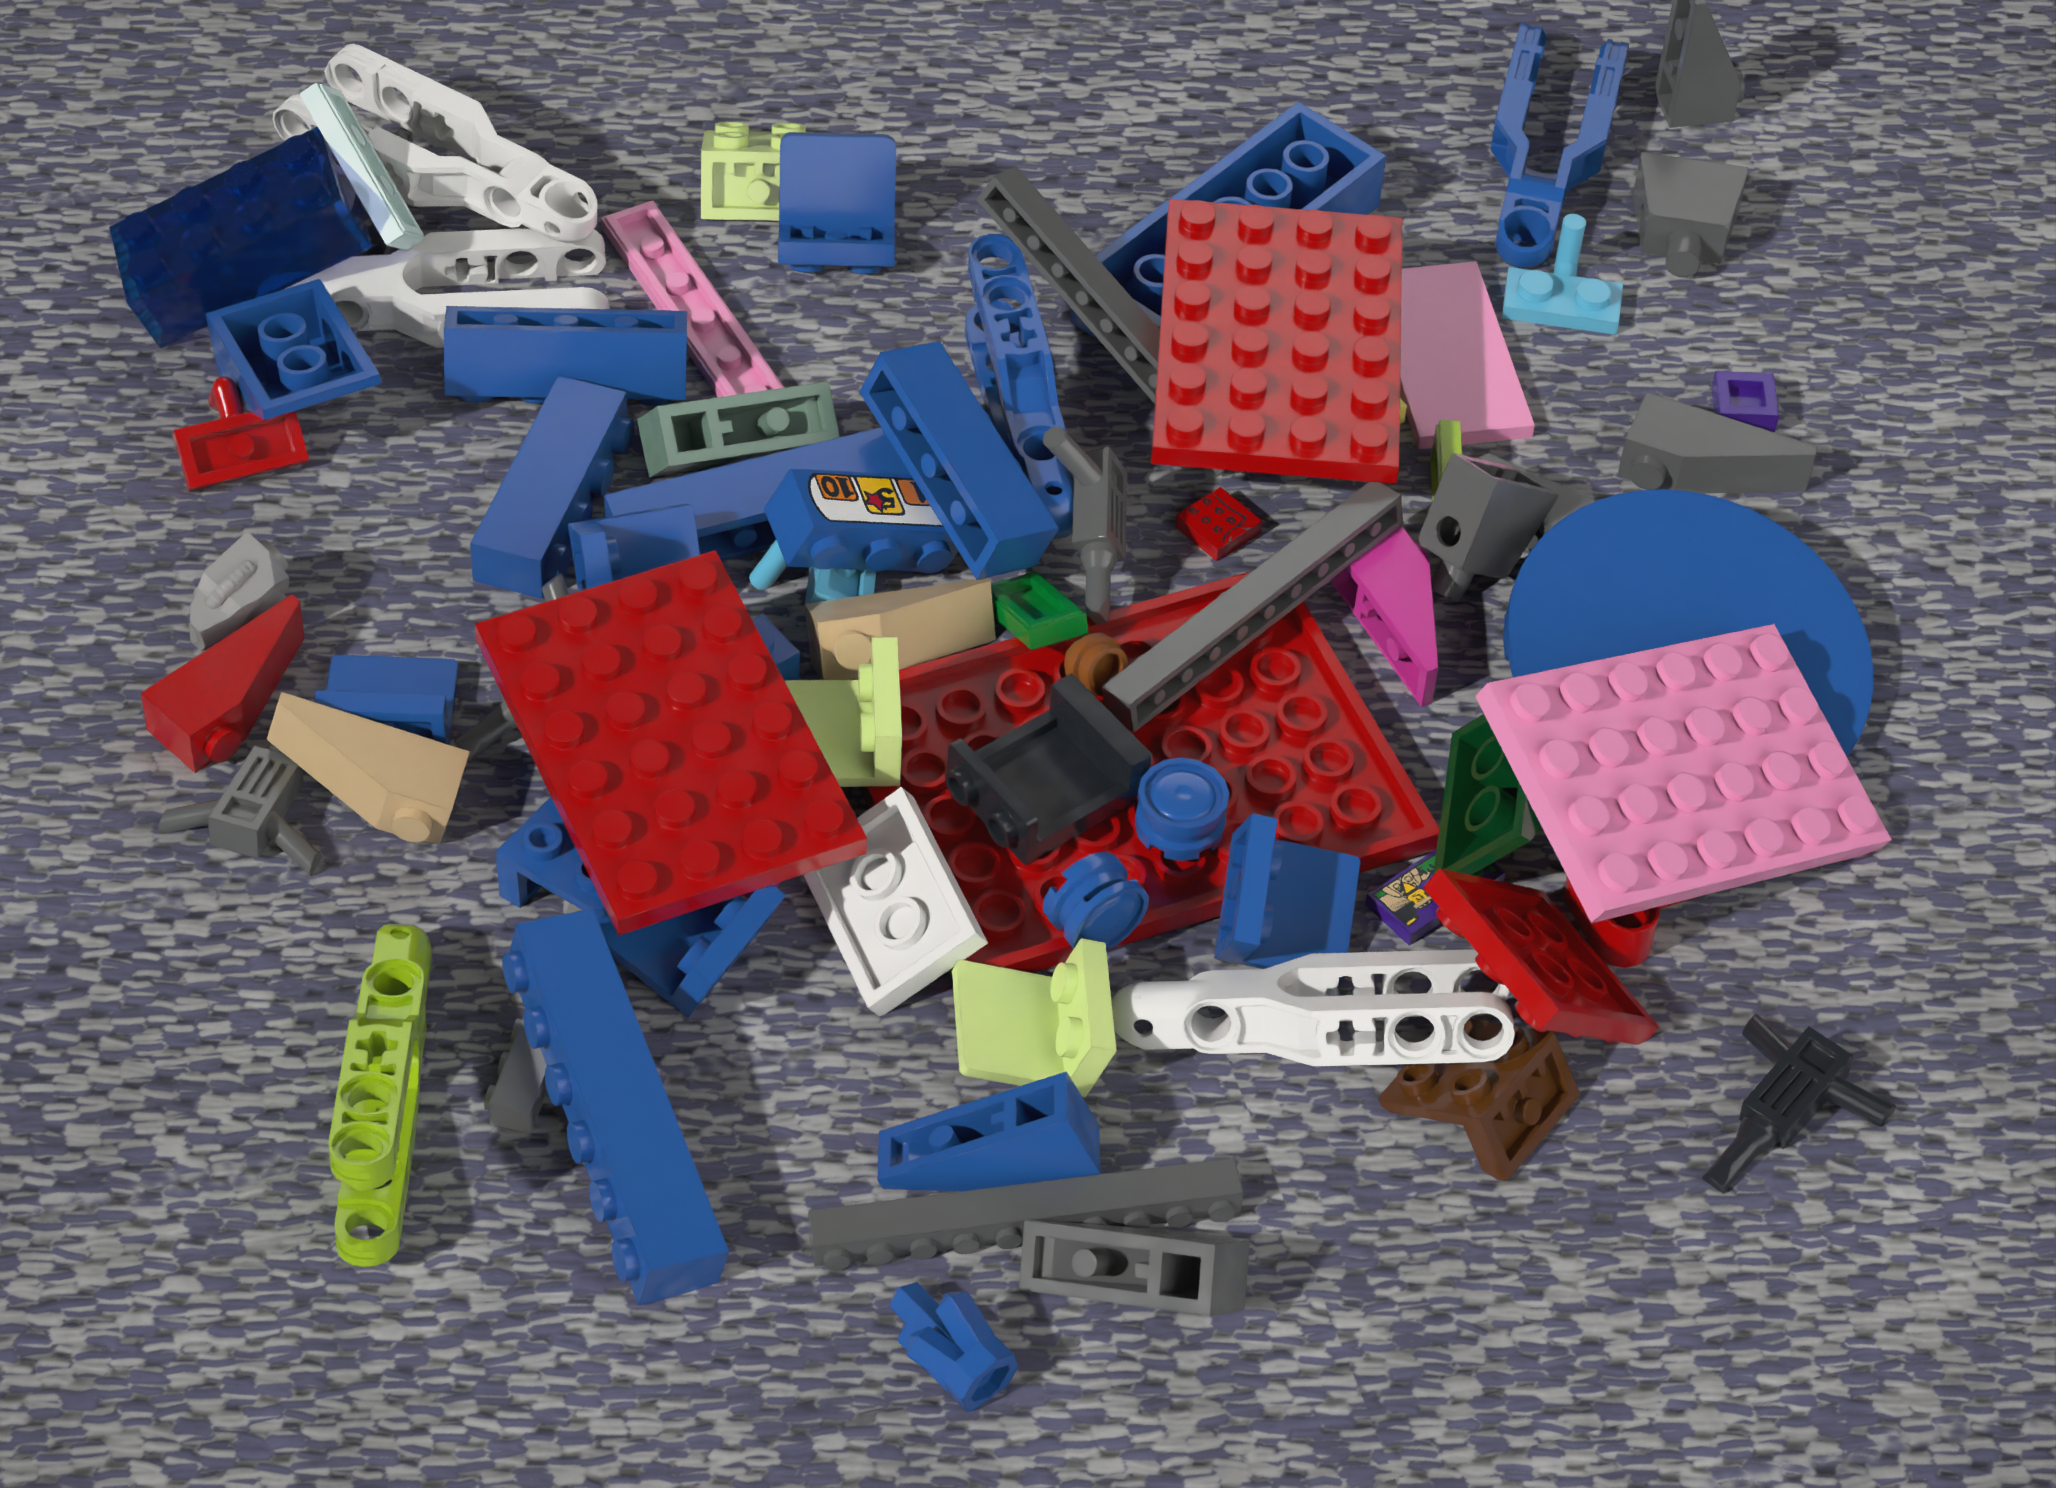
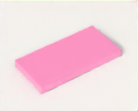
M1477 261L1402 268L1400 397L1407 405L1406 415L1417 449L1432 448L1436 424H1439V420L1460 421L1462 445L1533 438L1535 424Z

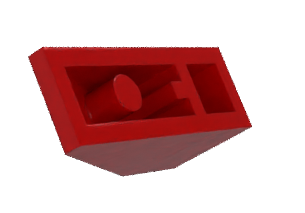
M293 594L141 692L147 731L194 773L211 762L223 763L237 752L241 742L248 737L305 639L300 600Z

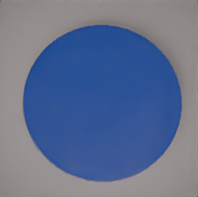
M1667 489L1639 490L1616 494L1577 509L1554 525L1533 547L1516 577L1507 611L1504 615L1505 660L1509 661L1513 678L1775 624L1847 758L1864 729L1873 695V662L1867 633L1855 604L1834 572L1810 547L1778 523L1747 507L1707 494Z

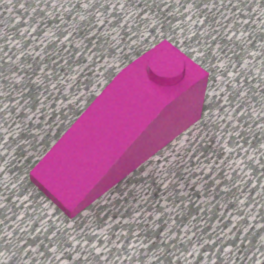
M1401 525L1370 550L1350 563L1347 568L1332 578L1330 582L1418 704L1423 707L1432 704L1438 672L1430 574L1431 565L1425 548L1419 542H1414Z

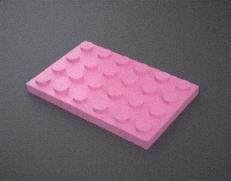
M1775 624L1489 682L1475 696L1591 923L1859 857L1883 848L1892 840Z

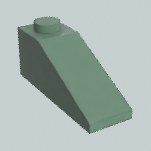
M829 381L655 407L637 419L648 478L729 465L746 459H754L840 437Z

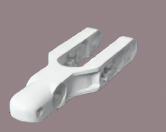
M346 45L328 62L324 71L326 80L330 87L341 90L348 102L460 155L438 156L378 126L372 129L360 123L406 203L414 207L465 206L504 226L513 228L519 227L522 224L553 240L564 243L579 242L592 234L597 225V198L592 188L584 180L550 165L538 154L497 135L480 102L360 45ZM346 65L352 67L359 74L362 82L355 78ZM393 87L400 90L406 96L409 104L396 94ZM299 94L291 95L273 112L272 120L279 136L293 148L344 172ZM296 115H298L299 117H301V119L307 124L308 127H306V126L298 119V117H297ZM578 193H582L586 197L588 204L579 198Z
M530 228L430 232L423 236V241L411 249H399L390 255L338 257L325 262L321 267L271 271L260 279L255 291V298L320 279L350 327H358V331L394 329L435 348H444L446 306L610 309L608 299L602 292L586 287L422 295L415 292V290L421 287L494 284L499 283L498 279L545 277V281H557L558 276L597 275L606 265V255L603 237L596 230H593L592 234L585 239L570 243L553 240ZM579 248L587 249L594 253L588 260L580 262L571 261L564 256L567 252ZM525 251L533 254L535 259L525 264H514L509 262L506 257L513 252ZM487 256H494V262L487 263ZM468 258V262L458 263L456 259Z
M1475 949L1309 954L1266 969L1211 970L1201 972L1189 981H1152L1129 984L1119 990L1112 999L1115 1032L1128 1043L1141 1049L1194 1048L1199 1052L1208 1054L1269 1053L1310 1066L1487 1062L1496 1060L1506 1054L1513 1044L1515 1034L1511 1008L1505 1002L1510 991L1505 985L1498 983L1497 988L1492 993L1465 992L1461 987V981L1465 975L1471 971L1481 970L1475 962V957L1478 955ZM1414 971L1427 976L1432 986L1428 993L1398 994L1394 989V982L1402 974ZM1374 974H1383V995H1375ZM1339 977H1352V983L1355 986L1353 995L1340 996L1337 988ZM1211 1005L1225 1010L1226 1014L1212 1019L1198 1014L1197 1010ZM1492 1014L1500 1020L1503 1025L1502 1030L1490 1040H1475L1464 1031V1024L1474 1015ZM1423 1016L1429 1019L1434 1026V1031L1430 1037L1416 1043L1405 1041L1395 1031L1398 1022L1405 1017ZM1141 1019L1148 1020L1153 1025V1029L1148 1034L1143 1035L1134 1029V1023ZM1384 1020V1040L1381 1042H1376L1375 1021ZM1339 1021H1353L1355 1030L1354 1040H1340V1035L1337 1031Z

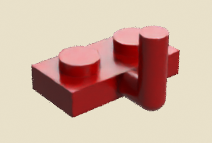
M226 376L215 380L208 396L210 407L218 411L220 419L175 429L172 433L188 492L306 464L309 461L296 411L263 420L252 412L244 413L237 385L233 379Z

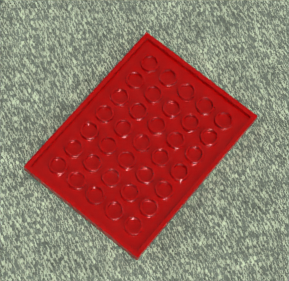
M1249 572L1111 610L1105 624L1095 625L1092 619L1087 617L1088 634L1034 650H1030L1015 637L899 670L902 725L900 786L859 787L869 809L900 787L914 797L988 944L964 959L965 961L1029 973L1057 966L1061 962L1065 963L1073 948L1064 938V931L1057 930L1044 914L1043 900L1050 887H1055L1059 890L1067 881L1062 875L1067 868L1076 861L1099 852L1114 854L1127 870V880L1136 879L1149 896L1148 909L1142 921L1128 937L1113 948L1220 916L1232 834L1252 813L1278 819L1275 839L1357 856L1360 859L1359 873L1437 849L1439 835L1437 823L1304 601L1134 733L1131 732L1152 753L1151 767L1167 759H1194L1215 768L1226 781L1229 800L1223 840L1214 851L1208 848L1200 852L1199 859L1178 861L1164 858V851L1154 846L1150 850L1147 849L1138 838L1135 828L1137 801L1025 866L1008 847L1002 848L994 842L987 831L985 823L968 805L961 806L951 796L945 782L948 745L958 739H962L975 752L1050 710L1051 685L1066 677L1064 668L1065 653L1075 641L1092 633L1105 634L1119 643L1127 657L1129 666L1139 656L1144 655L1161 642L1166 635L1174 632L1195 613L1200 612L1217 599L1221 593L1238 583ZM1095 696L1104 705L1103 696Z

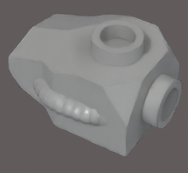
M247 531L203 572L199 585L193 592L194 597L189 606L190 642L202 651L223 640L287 598L284 594L289 589V576L285 570L289 565L276 547L266 540L259 542Z

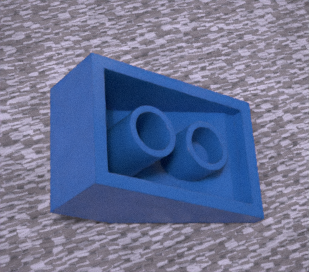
M320 279L206 313L219 375L221 377H230L235 381L242 407L263 420L381 384L379 372Z

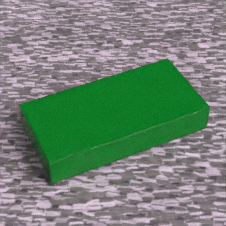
M1034 571L991 584L994 618L1030 650L1089 633L1086 613L1037 572Z

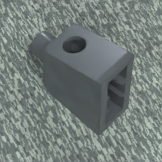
M1641 152L1633 189L1641 253L1666 256L1665 263L1668 272L1678 277L1694 275L1700 268V261L1721 264L1740 209L1748 167Z
M1452 453L1418 536L1419 542L1423 547L1442 558L1431 579L1432 589L1446 598L1461 602L1475 574L1504 579L1513 570L1559 495L1515 467Z

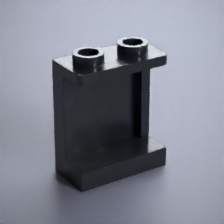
M1071 673L1051 685L1050 710L975 752L962 739L949 744L945 782L954 800L961 806L968 805L985 823L987 831L994 842L1002 848L1008 847L1026 866L1137 802L1140 781L1151 767L1152 753Z

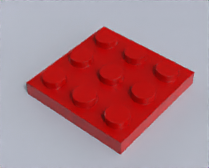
M1441 868L1423 887L1439 906L1436 910V915L1440 922L1455 935L1466 938L1478 953L1475 957L1478 967L1493 981L1508 988L1518 1000L1515 1004L1517 1013L1534 1029L1540 1032L1549 1030L1567 1033L1575 1038H1580L1581 1036L1597 1038L1607 1043L1615 1041L1639 1045L1649 1040L1660 1028L1542 890Z

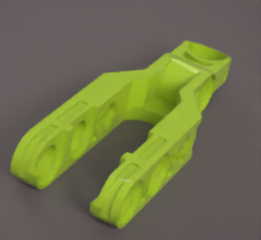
M386 924L377 931L372 964L366 968L362 977L357 1013L349 1020L328 1143L331 1172L336 1179L341 1181L334 1223L336 1250L343 1261L353 1266L372 1267L383 1264L397 1253L400 1246L417 1126L421 1064L427 1031L426 1000L432 966V948L429 937L423 929L414 924ZM390 1179L392 1180V1182L388 1186H385L380 1189H375L380 1186H383ZM362 1225H375L385 1230L380 1236L373 1239L363 1240L349 1235V1232L354 1228Z

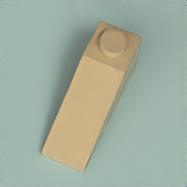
M989 578L805 603L810 658L813 668L821 680L858 679L859 664H871L872 637L898 638L899 670L996 640L991 581Z
M284 692L280 694L267 736V740L376 829L395 834L408 842L440 844L453 809L470 751Z

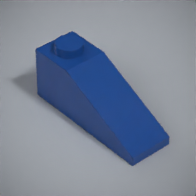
M1067 1071L879 1131L877 1181L883 1189L961 1192L1101 1174L1099 1124Z

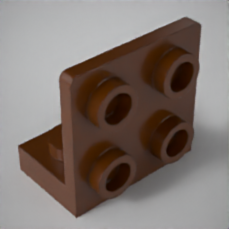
M1468 1019L1464 1024V1031L1475 1040L1485 1041L1497 1036L1502 1030L1503 1025ZM1514 1026L1513 1044L1507 1053L1500 1058L1487 1062L1407 1064L1381 1093L1378 1100L1383 1108L1392 1113L1463 1125L1482 1170L1497 1180L1508 1181L1581 1094L1555 1032H1540L1536 1029Z

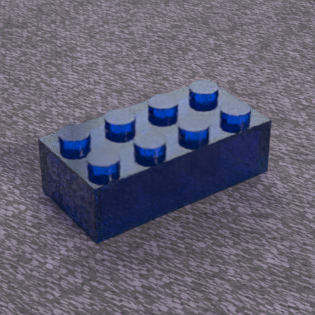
M318 126L301 135L292 136L282 144L249 160L238 162L228 170L195 186L186 187L176 195L143 211L132 213L124 220L109 227L126 303L160 349L207 327L206 313L284 290L373 247L359 197Z

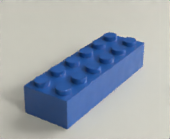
M1298 101L1170 199L1369 215L1380 204L1386 155ZM1169 199L1095 255L1159 329ZM1071 309L1070 322L1099 341Z

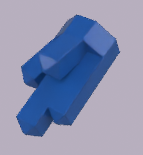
M918 1282L899 1286L895 1289L889 1307L905 1322L901 1327L897 1341L907 1350V1357L922 1366L966 1412L974 1411L1008 1386L1019 1367L1015 1355L995 1336L968 1291L948 1292L944 1295L940 1304H938Z

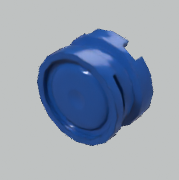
M1188 758L1167 759L1148 769L1141 778L1137 797L1138 806L1135 816V828L1140 841L1148 850L1154 846L1165 852L1164 858L1178 861L1199 859L1200 852L1208 848L1214 851L1223 840L1229 791L1225 779L1215 768L1199 760Z
M1108 852L1090 854L1076 861L1062 873L1067 879L1059 890L1055 887H1050L1043 900L1044 914L1057 930L1064 931V938L1073 949L1079 940L1083 938L1106 943V951L1118 945L1133 932L1142 921L1149 904V896L1145 889L1136 879L1128 881V872L1124 865L1114 854Z

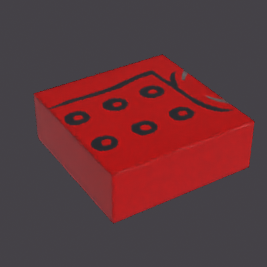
M1221 487L1178 513L1175 527L1215 561L1222 559L1260 534L1262 520Z

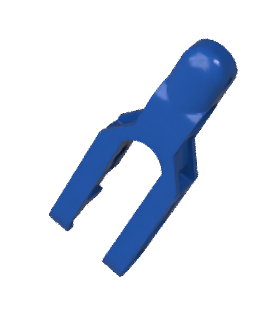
M1520 23L1496 114L1490 148L1509 177L1495 240L1497 253L1506 264L1524 269H1532L1543 264L1552 252L1566 192L1600 172L1613 112L1619 94L1621 78L1625 68L1629 48L1628 42L1621 41V43L1613 42L1612 39H1607V42L1601 46L1578 139L1563 149L1558 173L1545 174L1526 167L1530 141L1524 134V128L1547 35L1541 25L1536 27L1530 26L1529 23ZM1525 241L1533 244L1534 246L1521 247L1519 245L1514 244L1513 242Z
M1002 234L983 235L975 239L969 247L968 274L973 288L974 301L977 304L969 309L965 316V337L986 413L991 418L992 424L1013 457L1019 462L1022 471L1043 504L1049 509L1052 518L1059 527L1053 539L1066 538L1073 533L1074 479L1072 473L1043 443V436L1050 428L1061 427L1066 431L1058 404L1051 350L1023 253L1008 236ZM989 257H998L1009 262V265L1003 268H988L982 265L980 261ZM1001 298L1016 300L1021 306L1015 309L1014 306ZM982 322L984 331L979 329L976 325ZM991 363H992L994 372L991 371V370L987 367V366L990 365Z

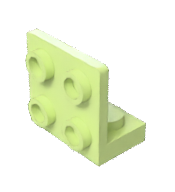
M719 122L715 124V130L704 131L701 149V219L779 221L781 138L789 132H813H806V126L798 123L773 124L772 132L749 131V124L743 122Z
M872 637L871 664H859L858 680H784L840 787L900 786L902 725L897 637Z
M1081 938L1066 962H1061L1057 965L1052 977L965 960L957 961L952 970L959 1071L962 1075L1022 1086L1067 1071L1081 1096H1087L1117 1051L1106 943Z

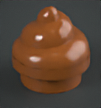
M1092 633L1075 641L1065 653L1064 668L1066 676L1072 673L1094 696H1103L1102 686L1110 678L1118 675L1128 667L1127 657L1119 643L1105 634Z

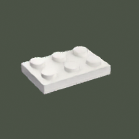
M902 787L857 818L867 836L866 854L804 874L868 1009L878 1016L887 1014L953 968L957 961L966 959L988 944L914 797Z

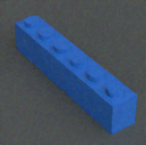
M880 427L604 495L605 517L688 504L694 511L700 555L716 550L720 560L723 561L767 550L774 543L776 538L764 507L790 468L911 474Z
M594 909L516 924L510 951L504 953L502 958L504 978L510 992H519L525 1007L523 1016L524 1028L530 1046L533 1049L540 1048L547 1065L545 1069V1082L550 1100L555 1106L562 1105L569 1122L567 1126V1140L571 1155L577 1164H585L590 1177L589 1197L593 1213L600 1223L607 1222L614 1240L612 1243V1259L617 1276L622 1282H630L638 1306L672 1298L719 1283L729 1254L728 1247Z

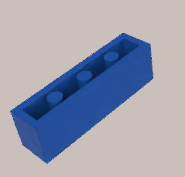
M446 306L444 322V396H458L463 401L473 403L486 402L493 397H518L526 403L541 404L547 398L558 375L627 392V399H639L645 405L662 406L667 405L671 400H686L687 311Z
M937 341L880 352L859 393L976 580L1035 567L1059 527L941 342Z
M558 375L470 542L473 581L543 599L542 587L560 573H562L563 578L565 577L571 558L568 524L591 520L593 511L591 502L595 494L604 496L609 490L614 471L612 460L616 452L626 454L630 448L635 423L633 419L627 416V392Z

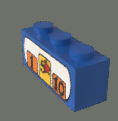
M790 468L764 507L787 567L935 573L947 568L958 553L956 546L911 475Z

